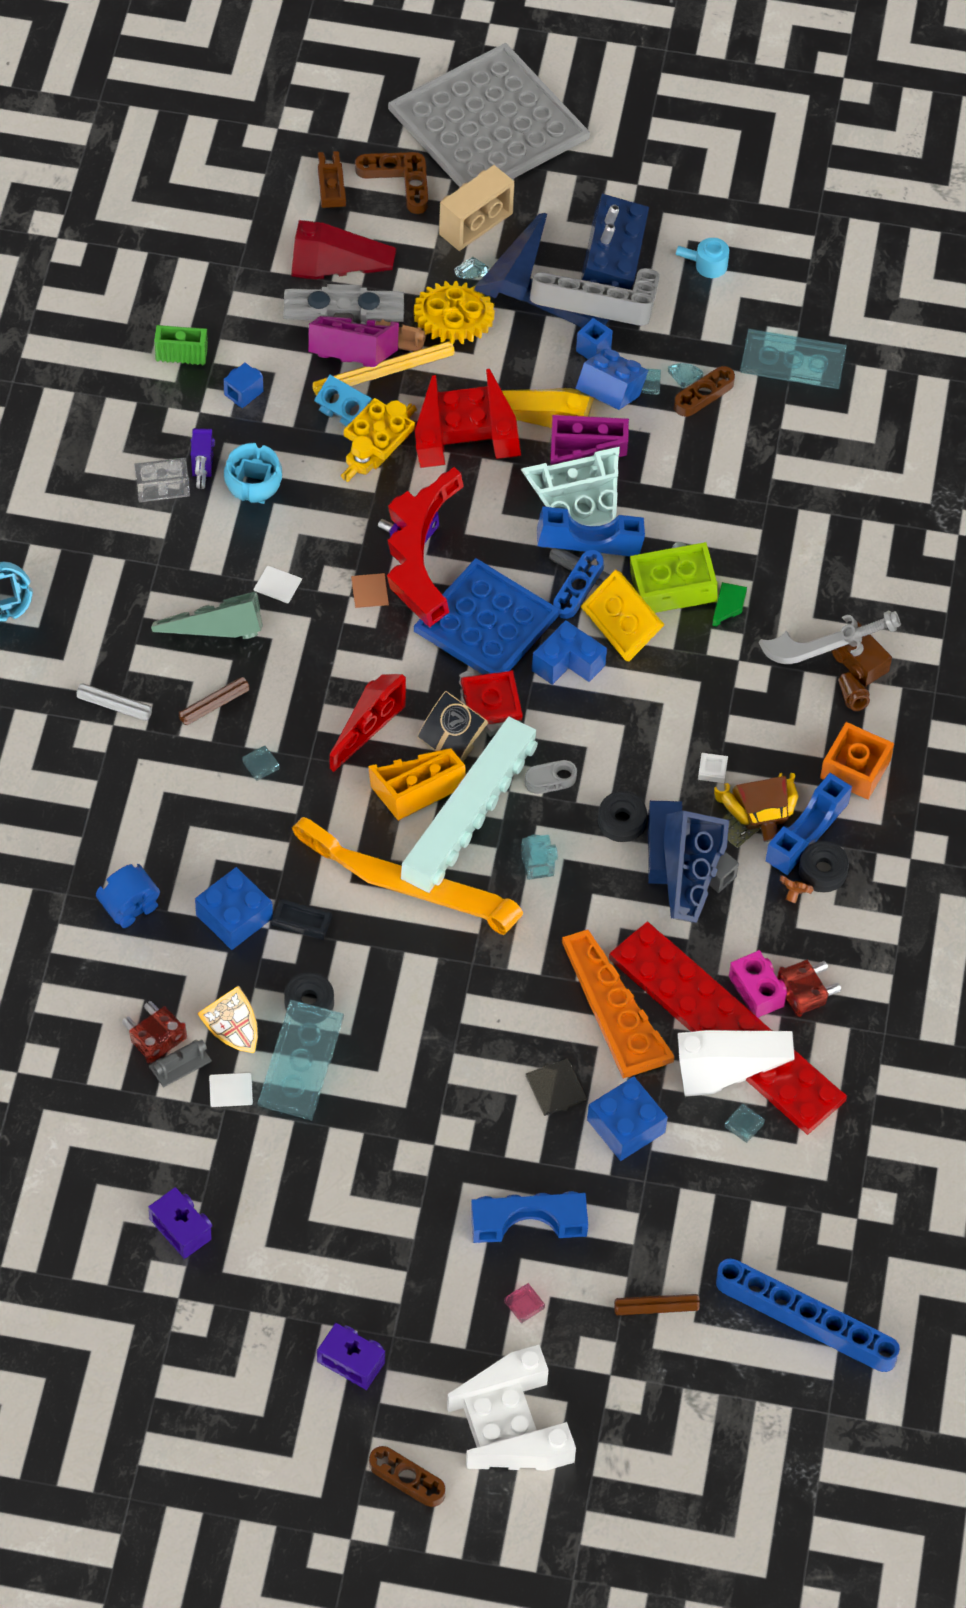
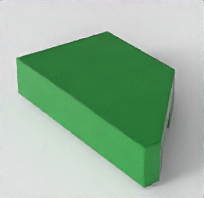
M722 582L712 626H718L721 621L742 613L747 587Z

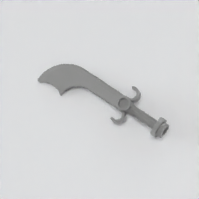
M891 611L884 612L883 619L863 627H858L857 621L851 615H845L842 617L846 623L852 621L851 625H845L841 631L808 643L795 642L786 631L780 637L772 640L761 639L759 644L768 658L781 664L798 663L847 644L852 647L857 646L850 653L853 656H858L863 652V644L861 643L863 636L870 635L887 627L890 632L896 631L897 627L901 626L896 611L892 613Z

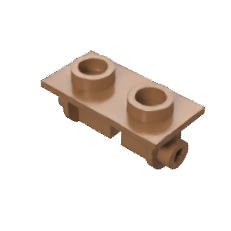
M382 319L381 321H376L375 325L389 326L391 322ZM403 325V327H399L398 348L412 352L421 350L427 334L420 327L414 328Z

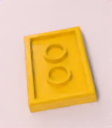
M616 569L581 605L585 613L626 661H630L665 625L623 574Z

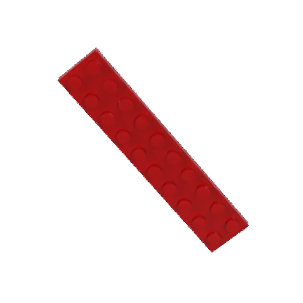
M648 921L609 953V960L690 1032L705 1030L772 1031ZM794 1050V1060L766 1072H759L747 1077L746 1081L803 1132L809 1135L846 1102L847 1095Z

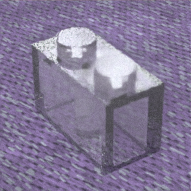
M185 458L134 464L139 502L190 496Z

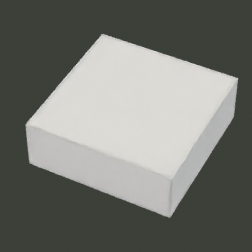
M702 753L698 780L724 783L728 756Z

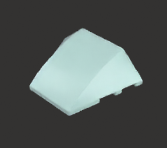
M620 447L595 452L594 456L550 466L544 463L521 469L546 507L568 509L573 520L586 526H601L616 518Z

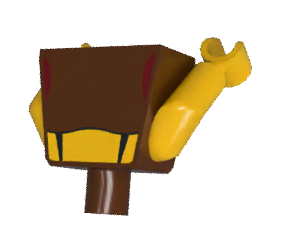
M779 773V777L738 784L732 789V793L730 792V785L725 783V791H719L717 787H714L715 799L723 803L740 824L746 825L748 830L761 828L764 842H769L778 833L776 825L785 823L788 817L793 814L798 800V793L794 784L795 774L790 773L789 779H786V776H782V773Z

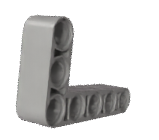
M640 269L637 273L633 290L540 272L533 276L530 300L541 306L634 325H646L650 321L660 276L655 270Z

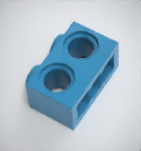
M329 375L314 401L321 406L319 411L331 418L333 415L340 417L339 422L347 427L373 399ZM339 394L338 400L335 403H330L331 397ZM359 406L358 413L350 415L351 409Z

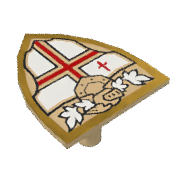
M239 986L197 1013L205 1026L222 1042L235 1049L255 1053L258 1040L257 1021L250 1002Z

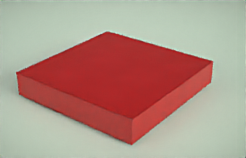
M513 671L461 677L465 705L486 719L488 724L503 723L508 716L517 721L522 720L523 715Z

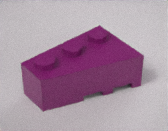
M320 316L309 323L308 352L316 353L322 358L335 357L340 358L342 362H359L365 367H375L398 350L399 322L391 321L389 326L375 325V320H367V324L352 323V318Z
M553 415L550 465L594 456L595 452L620 447L618 457L626 456L629 419Z

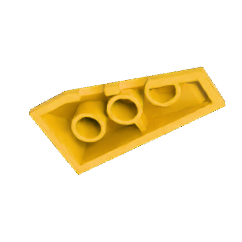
M572 388L502 390L518 421L552 428L553 415L588 417L594 399Z

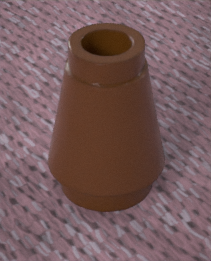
M852 673L842 674L838 682L846 706L853 711H860L866 708L870 702L869 691Z

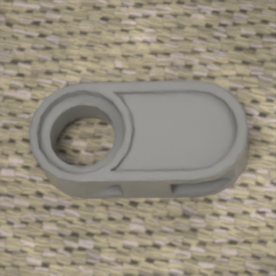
M567 760L530 767L525 774V786L528 791L534 794L569 788L575 784L577 768L571 761ZM567 770L571 773V776L563 779L558 777L557 772Z

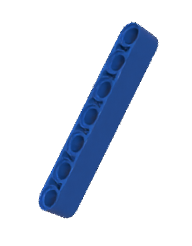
M725 1259L719 1264L716 1286L722 1293L877 1371L889 1372L896 1366L900 1347L894 1338L738 1260ZM725 1274H732V1275H734L736 1278H734V1279H728V1278L724 1277V1275H725ZM750 1287H758V1288H760L762 1291H760V1292H754V1291L750 1290L749 1288H750ZM781 1299L786 1301L787 1304L780 1305L775 1301ZM807 1312L813 1315V1317L806 1318L801 1313ZM833 1325L839 1328V1330L832 1331L827 1326ZM859 1338L865 1341V1343L858 1344L853 1339ZM885 1351L891 1354V1356L884 1357L879 1352Z

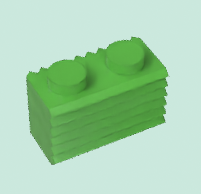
M157 325L154 339L155 360L157 362L161 360L167 363L181 362L183 364L186 362L192 365H199L200 363L204 365L208 349L207 329Z

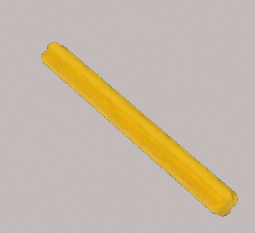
M450 341L384 360L375 367L364 366L334 375L333 377L349 386H353L453 356L454 346ZM327 378L313 382V391L316 396Z

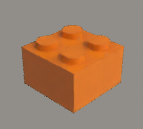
M846 722L823 760L820 778L824 780L829 773H832L851 785L852 793L869 800L891 761L894 743Z

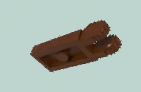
M339 151L333 152V163L325 164L324 152H318L321 208L346 206L342 163H340Z

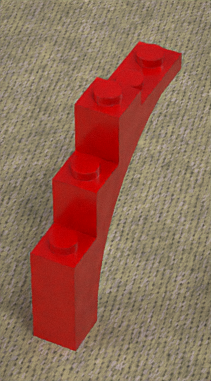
M455 467L448 472L442 473L435 482L428 487L422 488L415 497L407 491L403 495L394 498L391 504L388 505L391 520L401 529L394 532L390 539L387 540L391 555L401 564L393 567L387 575L389 586L429 628L447 615L449 608L447 599L435 587L424 565V545L427 532L436 512L448 498L464 487L461 473Z

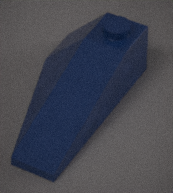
M688 811L666 814L664 850L671 919L697 923L708 896V886L711 879L716 876L718 871L716 866L720 856L724 855L727 848L729 820Z

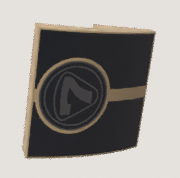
M445 691L425 720L417 738L435 751L451 748L463 762L473 750V742L487 726L488 722Z

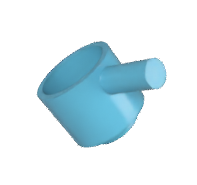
M707 238L699 243L697 251L678 246L676 255L696 261V269L702 276L718 278L727 271L729 246L719 238Z

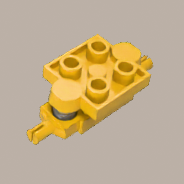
M374 398L344 429V436L353 441L351 452L346 456V463L349 467L341 474L344 481L346 479V482H349L356 473L367 475L372 468L376 470L415 429V422L410 420V417L417 412L416 406H412V403H409L406 407V405L399 401H391L386 405Z

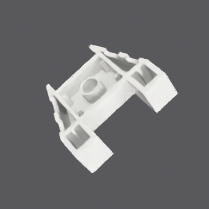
M540 1345L511 1352L448 1394V1413L464 1408L477 1448L467 1450V1469L509 1467V1470L536 1468V1470L547 1471L575 1462L576 1447L567 1422L536 1430L523 1391L547 1385L548 1367Z

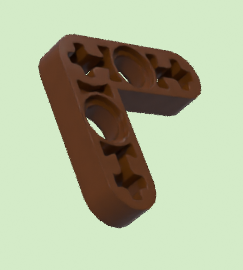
M417 152L362 154L356 158L355 172L359 177L366 179L404 177L407 209L414 214H421L428 209L426 162L422 154ZM392 162L395 163L397 166L394 168H386L384 164ZM412 163H416L417 171H413ZM412 180H419L422 184L413 186L410 182ZM415 195H419L420 203H415Z

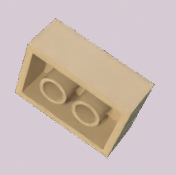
M493 165L489 169L481 171L470 182L464 183L453 194L444 197L440 202L439 235L460 251L512 215L514 181Z

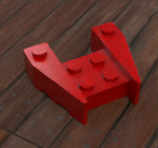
M486 369L488 386L439 392L436 375L432 376L415 428L416 449L420 468L445 465L444 445L486 439H493L496 459L521 456L516 416L490 369Z

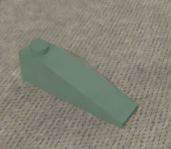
M257 591L224 599L223 603L216 608L210 605L202 606L195 610L194 615L191 616L189 612H183L154 621L151 626L152 632L220 637L242 636L243 639L255 637L263 626Z

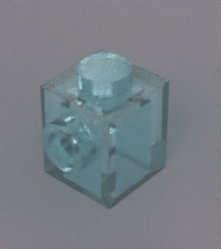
M532 835L528 838H522L521 854L527 880L554 876L555 861L558 860L556 845H551L549 835Z

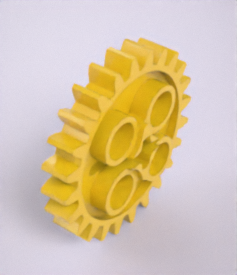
M445 281L442 287L435 283V289L427 287L426 293L420 292V298H416L414 321L418 322V327L424 328L425 334L432 333L431 339L441 337L442 343L446 339H450L451 344H454L455 340H459L461 344H464V339L473 342L474 336L481 339L482 332L488 333L489 327H492L495 310H493L494 303H490V296L484 297V294L474 291L475 286L470 289L467 288V283L458 286L457 281L453 285H449Z

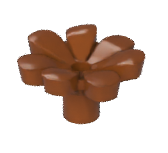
M783 875L780 877L782 884L786 885L787 889H789L785 900L796 903L799 893L812 894L814 890L812 886L805 883L793 882Z

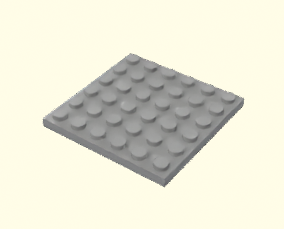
M507 43L388 103V109L459 187L464 183L470 182L481 171L487 170L493 165L513 179L586 141L590 137V132Z

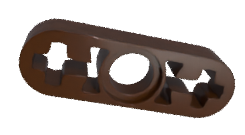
M726 366L718 367L679 392L675 397V412L680 416H691L730 391L734 387V371ZM701 388H708L711 391V393L708 395H702L698 392V390Z
M379 1446L371 1451L369 1467L375 1475L428 1507H436L444 1501L446 1487L440 1478L387 1446ZM384 1456L388 1457L389 1465L383 1463L381 1466L377 1465V1458L383 1459ZM392 1467L395 1468L393 1475L391 1474ZM404 1470H411L415 1473L416 1478L410 1483H405L399 1479V1474ZM421 1478H423V1486L419 1485ZM433 1487H437L438 1495L432 1494L427 1496L426 1488L431 1490Z

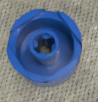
M132 864L120 868L106 879L109 884L104 889L100 886L96 892V898L115 923L120 924L122 928H127L133 924L136 919L135 917L141 913L149 914L158 907L156 900L160 894L159 888L140 864H137L136 868Z

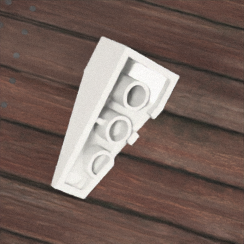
M705 1030L678 1033L679 1058L685 1097L717 1093L722 1090L721 1088L736 1082L738 1084L745 1081L747 1077L759 1072H766L795 1059L792 1031Z

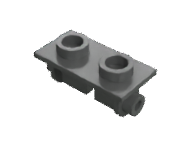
M201 1039L200 1041L194 1040L192 1043L166 1057L156 1060L149 1067L164 1088L212 1062V1060L205 1052L207 1047Z

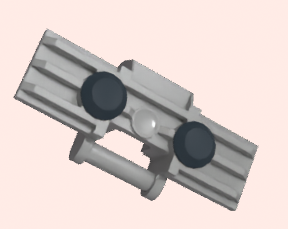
M327 284V287H322V290L285 289L283 318L315 320L320 316L334 317L336 313L353 314L354 322L358 324H366L367 320H375L376 322L382 319L387 322H403L404 292L367 291V288H362V285Z

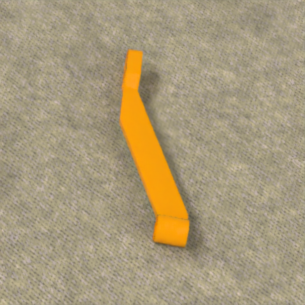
M302 817L292 828L295 836L323 857L335 860L367 883L484 918L489 926L501 935H505L523 916L522 909L511 899H502L496 894L444 878L439 886L435 885L430 893H427L401 879V865L343 848L334 836L308 818Z

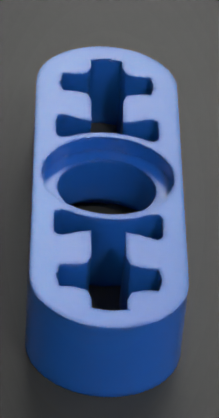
M589 550L583 553L556 595L553 605L560 609L559 617L563 619L573 617L598 580L605 566L600 552ZM594 559H596V561H597V566H596V565H592V566L590 567V569H589V571H588V572H589V576H588V575L586 574V571L588 570V563H587V561L592 562ZM576 579H583L586 581V586L581 590H575L572 587V583ZM570 593L572 595L570 599L571 608L566 607L564 608V610H562L561 603H567V601L570 598Z

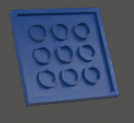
M475 558L442 594L447 599L449 613L430 628L419 619L414 625V632L483 675L507 672L515 666L557 619L560 609Z

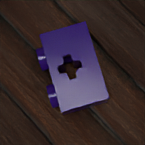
M176 1187L148 1206L149 1220L184 1259L211 1240L212 1224L204 1213L199 1214L194 1209V1203L186 1193L181 1194Z
M335 1323L317 1349V1362L367 1390L385 1364V1350H383V1347L374 1340L367 1341L360 1337L353 1328L349 1326L343 1327Z

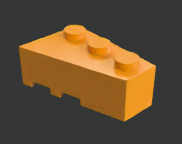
M451 748L418 755V759L402 762V759L394 760L392 765L378 768L377 764L368 766L371 788L398 821L452 794L466 776L465 764Z

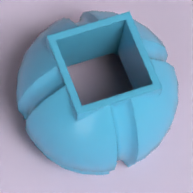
M248 443L235 448L229 454L224 468V480L235 498L242 501L248 500L251 503L264 504L265 500L273 496L280 486L282 466L276 453L266 445L258 448L256 443ZM246 476L264 480V482L250 484L243 482Z
M0 562V579L10 577L14 597L0 600V622H6L9 617L16 619L24 614L33 596V589L29 587L31 581L26 572L10 562Z

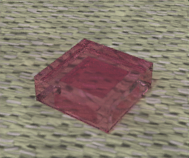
M529 1283L505 1297L504 1301L520 1323L525 1322L545 1309L544 1302Z

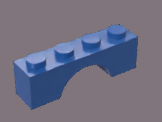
M542 506L537 524V546L585 552L596 550L603 554L633 556L640 554L645 538L644 517L618 515L607 524L586 526L573 520L568 509Z
M829 773L815 789L810 802L796 822L788 828L783 826L769 842L765 861L788 875L800 861L806 847L815 843L847 807L852 786Z
M569 1191L560 1195L538 1193L534 1196L524 1197L509 1195L505 1198L483 1196L478 1199H471L473 1243L502 1242L506 1231L513 1224L528 1219L546 1223L555 1231L558 1238L587 1237L588 1214L586 1194Z

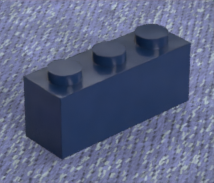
M649 801L648 883L668 884L664 850L666 814L682 811V801Z

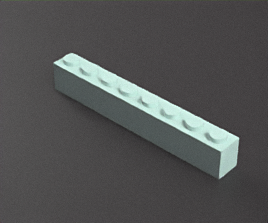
M508 716L403 861L401 870L402 880L427 893H430L435 885L439 886L441 884L447 867H452L455 864L460 849L468 846L475 828H481L485 820V814L488 810L492 811L495 808L500 793H505L508 790L513 775L521 772L525 758L532 756L538 744L535 741L536 729Z

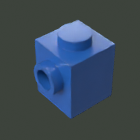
M592 318L577 333L576 352L589 360L604 349L611 350L613 330Z
M246 362L238 368H234L224 378V395L241 408H244L263 392V376L261 372L256 368H252Z

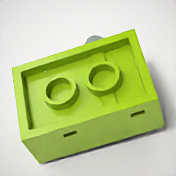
M676 542L671 549L630 556L631 577L634 589L655 613L717 602V580L707 542L693 545Z

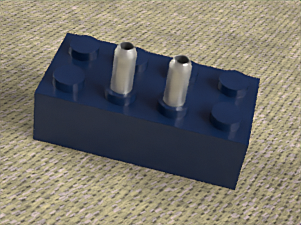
M602 193L594 214L581 280H597L599 284H611L612 281L619 282V288L631 290L636 275L649 210L648 206Z

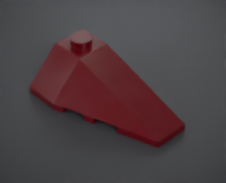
M299 220L294 242L291 277L316 280L324 279V275L338 274L339 277L347 276V272L354 271L372 273L393 270L396 248L325 223Z

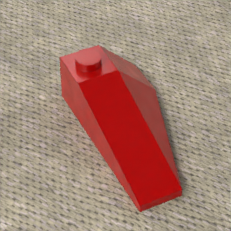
M382 674L375 681L372 680L366 685L363 694L330 753V769L333 772L405 708L406 677L403 674Z

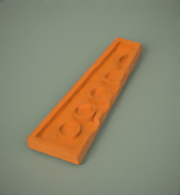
M587 929L563 937L562 944L622 1078L624 1079L674 1063L675 1057L659 1032L654 1030L648 1021V1016L643 1009L639 1008L631 991L626 989L620 980V975L614 966L609 963L607 956L590 931Z

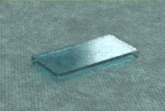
M748 329L740 373L839 389L847 345Z
M290 1000L258 1100V1106L309 1120L313 1119L344 1019L343 1013Z

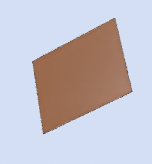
M385 573L351 576L355 608L389 605Z

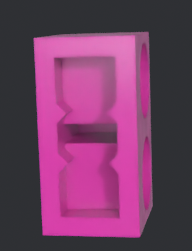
M760 950L730 963L729 978L748 1009L756 1017L759 1018L784 1007L787 988L781 979H777L771 961L768 958H764ZM749 971H754L758 974H750ZM761 993H769L771 996H765Z

